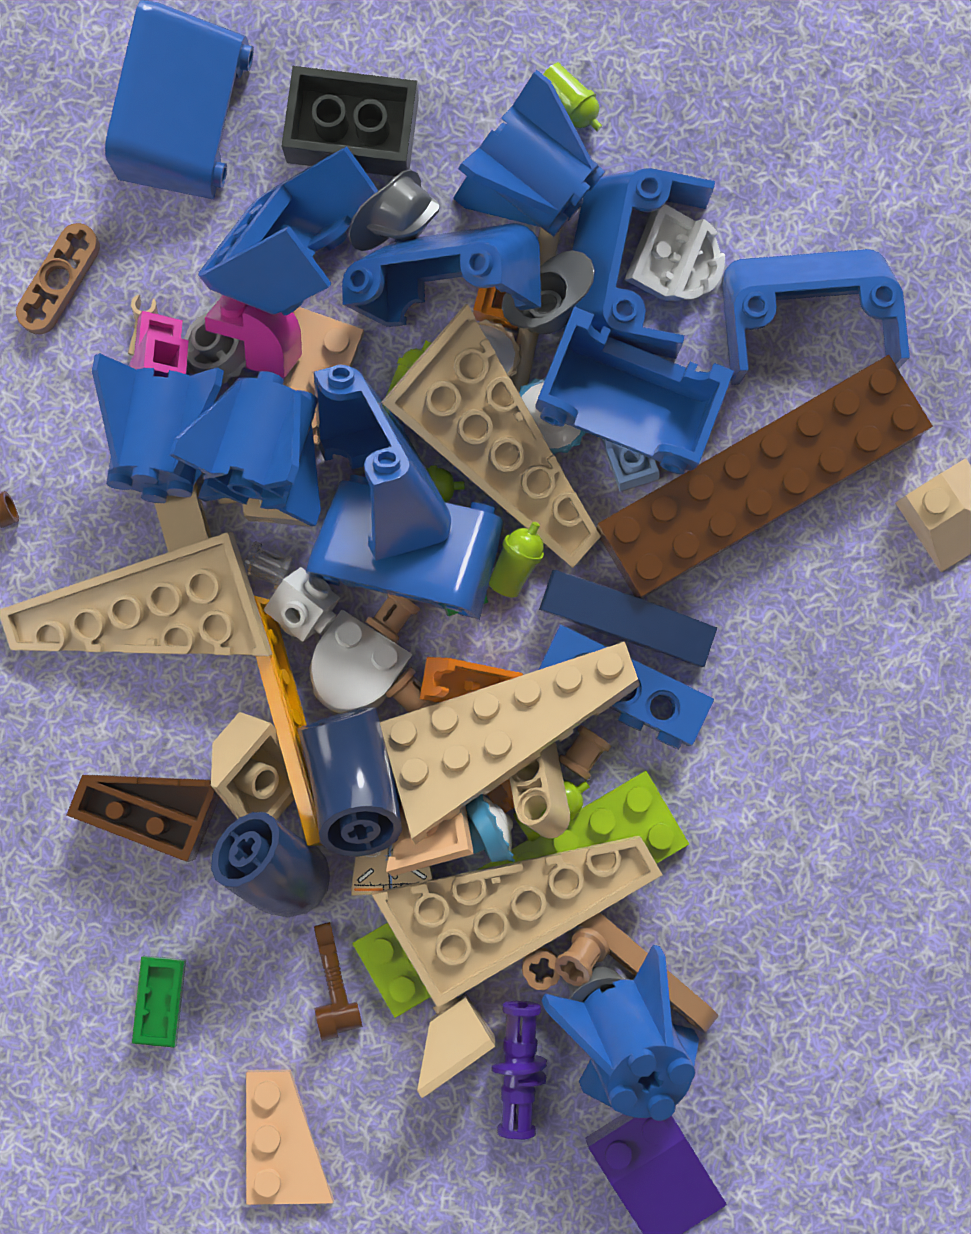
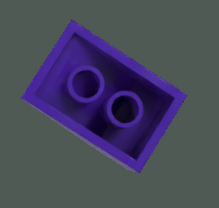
M622 1114L585 1138L590 1152L643 1234H683L727 1205L673 1116L657 1121L652 1117L636 1118Z

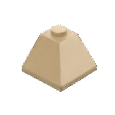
M965 458L895 503L940 572L945 571L971 554V465Z
M242 712L235 716L212 743L211 786L237 819L252 812H266L277 820L295 799L276 728L270 722Z
M466 993L459 998L455 997L438 1008L436 1005L433 1006L436 1014L430 1019L417 1088L421 1098H424L495 1047L494 1033Z

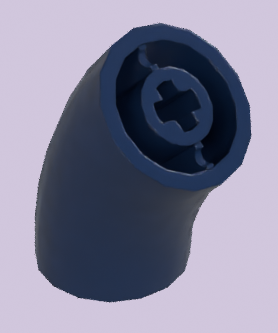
M366 707L341 713L298 728L312 787L320 843L328 851L338 855L359 857L385 850L396 842L402 832L401 818L390 761L376 707Z
M252 812L238 818L224 831L217 841L212 854L211 871L215 880L244 901L271 915L294 917L306 914L320 904L328 891L330 871L327 859L317 846H307L306 839L297 836L266 812Z

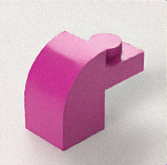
M222 295L205 316L206 331L244 341L247 369L259 372L267 371L285 378L302 355L301 329L293 312L286 316H283L281 312L272 315Z
M142 311L137 321L135 350L129 366L134 369L155 368L153 376L167 378L169 370L186 374L189 340L181 338L183 320Z

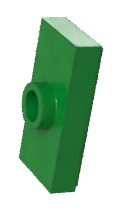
M145 955L141 957L132 1044L171 1048L177 1046L186 959Z

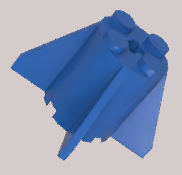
M536 70L512 107L501 117L504 122L495 131L491 130L480 147L460 164L458 170L467 177L453 199L465 209L541 227L554 237L566 221H570L584 202L582 198L588 190L591 191L605 171L589 156L551 81Z
M101 353L96 354L93 361L92 375L111 456L106 484L114 489H132L142 492L141 498L152 503H166L167 496L191 497L194 483L202 472L169 456L174 439L213 405L222 385L224 370L214 368L191 376L169 370L168 377L165 378L153 376L155 368L134 369Z
M260 371L257 378H238L211 407L174 439L169 456L204 473L203 480L205 479L198 497V499L204 502L229 498L247 505L249 498L262 500L260 508L277 509L311 527L316 526L321 506L312 422L316 413L318 398L312 393L294 390L283 385L284 379L275 373Z
M652 945L634 980L613 982L615 988L608 989L601 993L599 988L591 993L584 1003L550 994H544L541 1001L546 1012L591 1058L578 1081L583 1093L627 1116L636 1118L652 1117L654 1120L661 1121L674 1114L676 1105L687 1094L696 1074L694 1065L699 1038L694 1029L672 1024L666 956L660 946Z

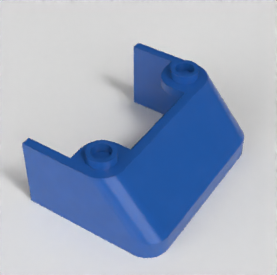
M346 146L257 198L204 264L198 276L209 290L272 315L281 312L283 316H286L299 308L305 299L329 288L331 281L313 259L314 254L323 247L332 250L344 242L348 237L345 231L350 226L352 218L359 207L379 190Z
M644 168L602 176L591 191L588 190L583 197L584 202L581 205L572 251L584 253L590 258L595 273L593 284L588 293L575 307L594 314L591 325L596 331L600 333L604 326L611 329L609 333L611 338L654 355L677 358L685 335L643 327L646 309L642 298L633 291L616 288L632 209L645 212L656 211L663 207L666 202L706 209L714 190V180L653 168Z
M862 249L738 259L732 262L724 272L722 291L729 366L731 370H734L731 385H739L748 372L745 330H756L767 326L775 316L776 300L859 294L860 305L863 311L874 319L882 320L885 355H890L898 369L910 358L903 290L886 259L875 250Z

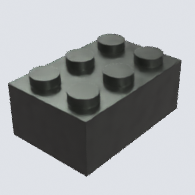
M292 66L281 145L286 163L313 166L347 146L366 173L397 176L402 171L410 170L419 102L417 80Z

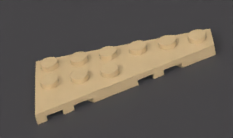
M465 304L381 403L522 525L529 529L532 522L540 524L537 534H539L543 543L574 568L601 536L564 475L556 457L552 454L544 440L540 429L512 380L495 354L496 352L485 337L469 305Z
M227 532L0 609V619L10 650L273 655L233 532Z
M625 642L380 722L387 753L414 844L427 837V832L445 819L449 821L461 813L460 809L480 794H488L540 757V752L558 739L561 742L574 733L573 729L592 715L598 716L639 687L638 677Z
M634 836L372 892V896L438 1008L663 874L642 838Z

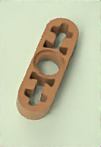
M74 223L64 228L16 307V317L28 332L40 335L53 329L96 259L100 250V242L89 226L82 223ZM86 235L85 241L89 246L86 250L79 248L75 252L72 259L79 265L74 269L66 260L60 259V256L64 254L66 258L70 259L74 252V247L70 243L73 238L80 240ZM56 269H64L69 273L68 284L59 290L50 288L47 282L49 274ZM40 289H43L48 296L57 299L55 304H52L47 299L42 306V311L46 314L43 321L35 319L31 323L32 318L28 314V310L31 307L33 309L40 308L45 299L38 293Z

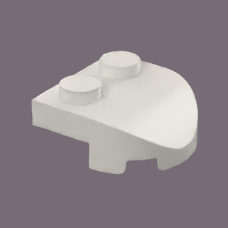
M665 204L660 209L651 212L624 280L665 301L690 300L712 291L720 281L725 266V254L720 253L719 245L715 238L718 232L706 220L694 221Z
M341 610L314 650L309 666L313 693L325 707L339 714L375 706L377 708L385 700V693L393 686L413 654L344 610Z

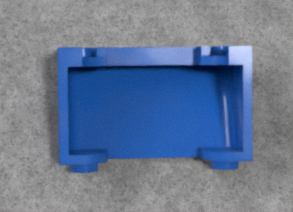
M139 1L105 142L106 160L118 180L214 200L217 187H224L227 176V164L221 162L219 147L235 77L240 78L244 70L250 71L253 62L254 47L249 45L245 35L159 2Z
M510 223L416 237L405 241H394L355 261L347 268L342 281V305L386 327L407 325V317L404 315L408 308L414 303L425 302V282L464 277L468 283L477 288L495 287L500 292H507L514 299L515 307L520 310L541 308L540 245L538 237L528 227L520 223Z
M574 307L535 404L536 409L541 412L540 418L554 426L563 427L567 424L661 462L660 466L669 472L684 474L685 470H694L700 463L734 370L714 363L709 372H697L698 364L691 361L687 367L681 366L609 337L611 331L609 328L603 326L599 333L591 325L594 314Z
M335 365L330 368L314 371L315 396L318 398L316 406L318 448L325 461L332 460L333 454L347 458L352 470L364 467L365 476L371 488L372 532L368 534V547L375 560L378 561L444 541L451 532L450 511L401 424L390 410L381 403L380 397L358 370L347 365Z
M350 475L349 481L342 480L339 482L311 551L306 573L310 576L321 578L327 584L340 586V582H342L347 587H360L432 604L436 608L459 611V615L480 620L504 521L502 518L494 515L496 508L486 504L471 502L470 508L445 503L451 514V532L444 541L376 561L368 547V534L372 532L370 484L366 477Z

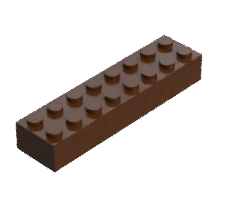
M887 355L699 464L694 470L685 472L597 524L596 529L601 536L600 540L634 597L643 599L919 438L931 429L933 425L890 355Z

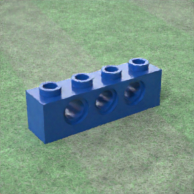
M560 624L538 670L607 647ZM631 659L640 686L634 689V695L631 700L617 701L609 707L621 713L618 721L638 731L642 730L643 725L659 732L657 740L679 750L682 744L692 746L714 702V698ZM661 696L670 701L672 713L667 720H659L652 715L650 704L653 698Z

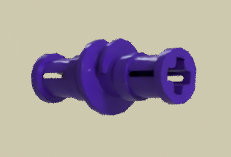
M516 1000L502 1004V1011L506 1014V1035L503 1038L505 1059L504 1062L493 1064L491 1071L504 1075V1082L501 1087V1100L503 1101L502 1123L497 1126V1134L507 1139L525 1140L536 1135V1127L532 1125L533 1102L535 1101L536 1092L534 1086L546 1083L547 1076L542 1070L547 1067V1059L536 1055L538 1046L536 1019L537 1015L541 1014V1005L531 1001ZM520 1016L523 1017L522 1035H520ZM517 1104L519 1105L518 1122H516V1105H517Z

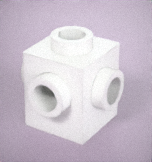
M300 567L282 580L263 611L276 620L287 634L297 637L303 642L315 632L322 635L336 618V614L332 610L340 600V597L331 591L330 586L324 580L310 576L306 573V570Z

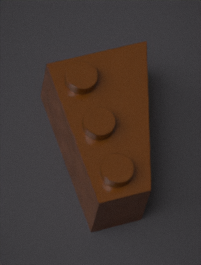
M82 775L66 816L185 862L196 860L220 796L212 788L210 779Z

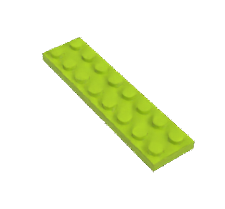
M645 770L582 807L576 815L577 817L572 821L570 820L568 828L560 836L550 839L541 836L534 842L528 839L512 848L511 853L513 854L512 858L517 862L640 836L657 864L689 845V842L648 772ZM509 860L497 862L490 861L489 863L483 865L477 870L513 862ZM388 922L352 943L394 1018L431 997Z

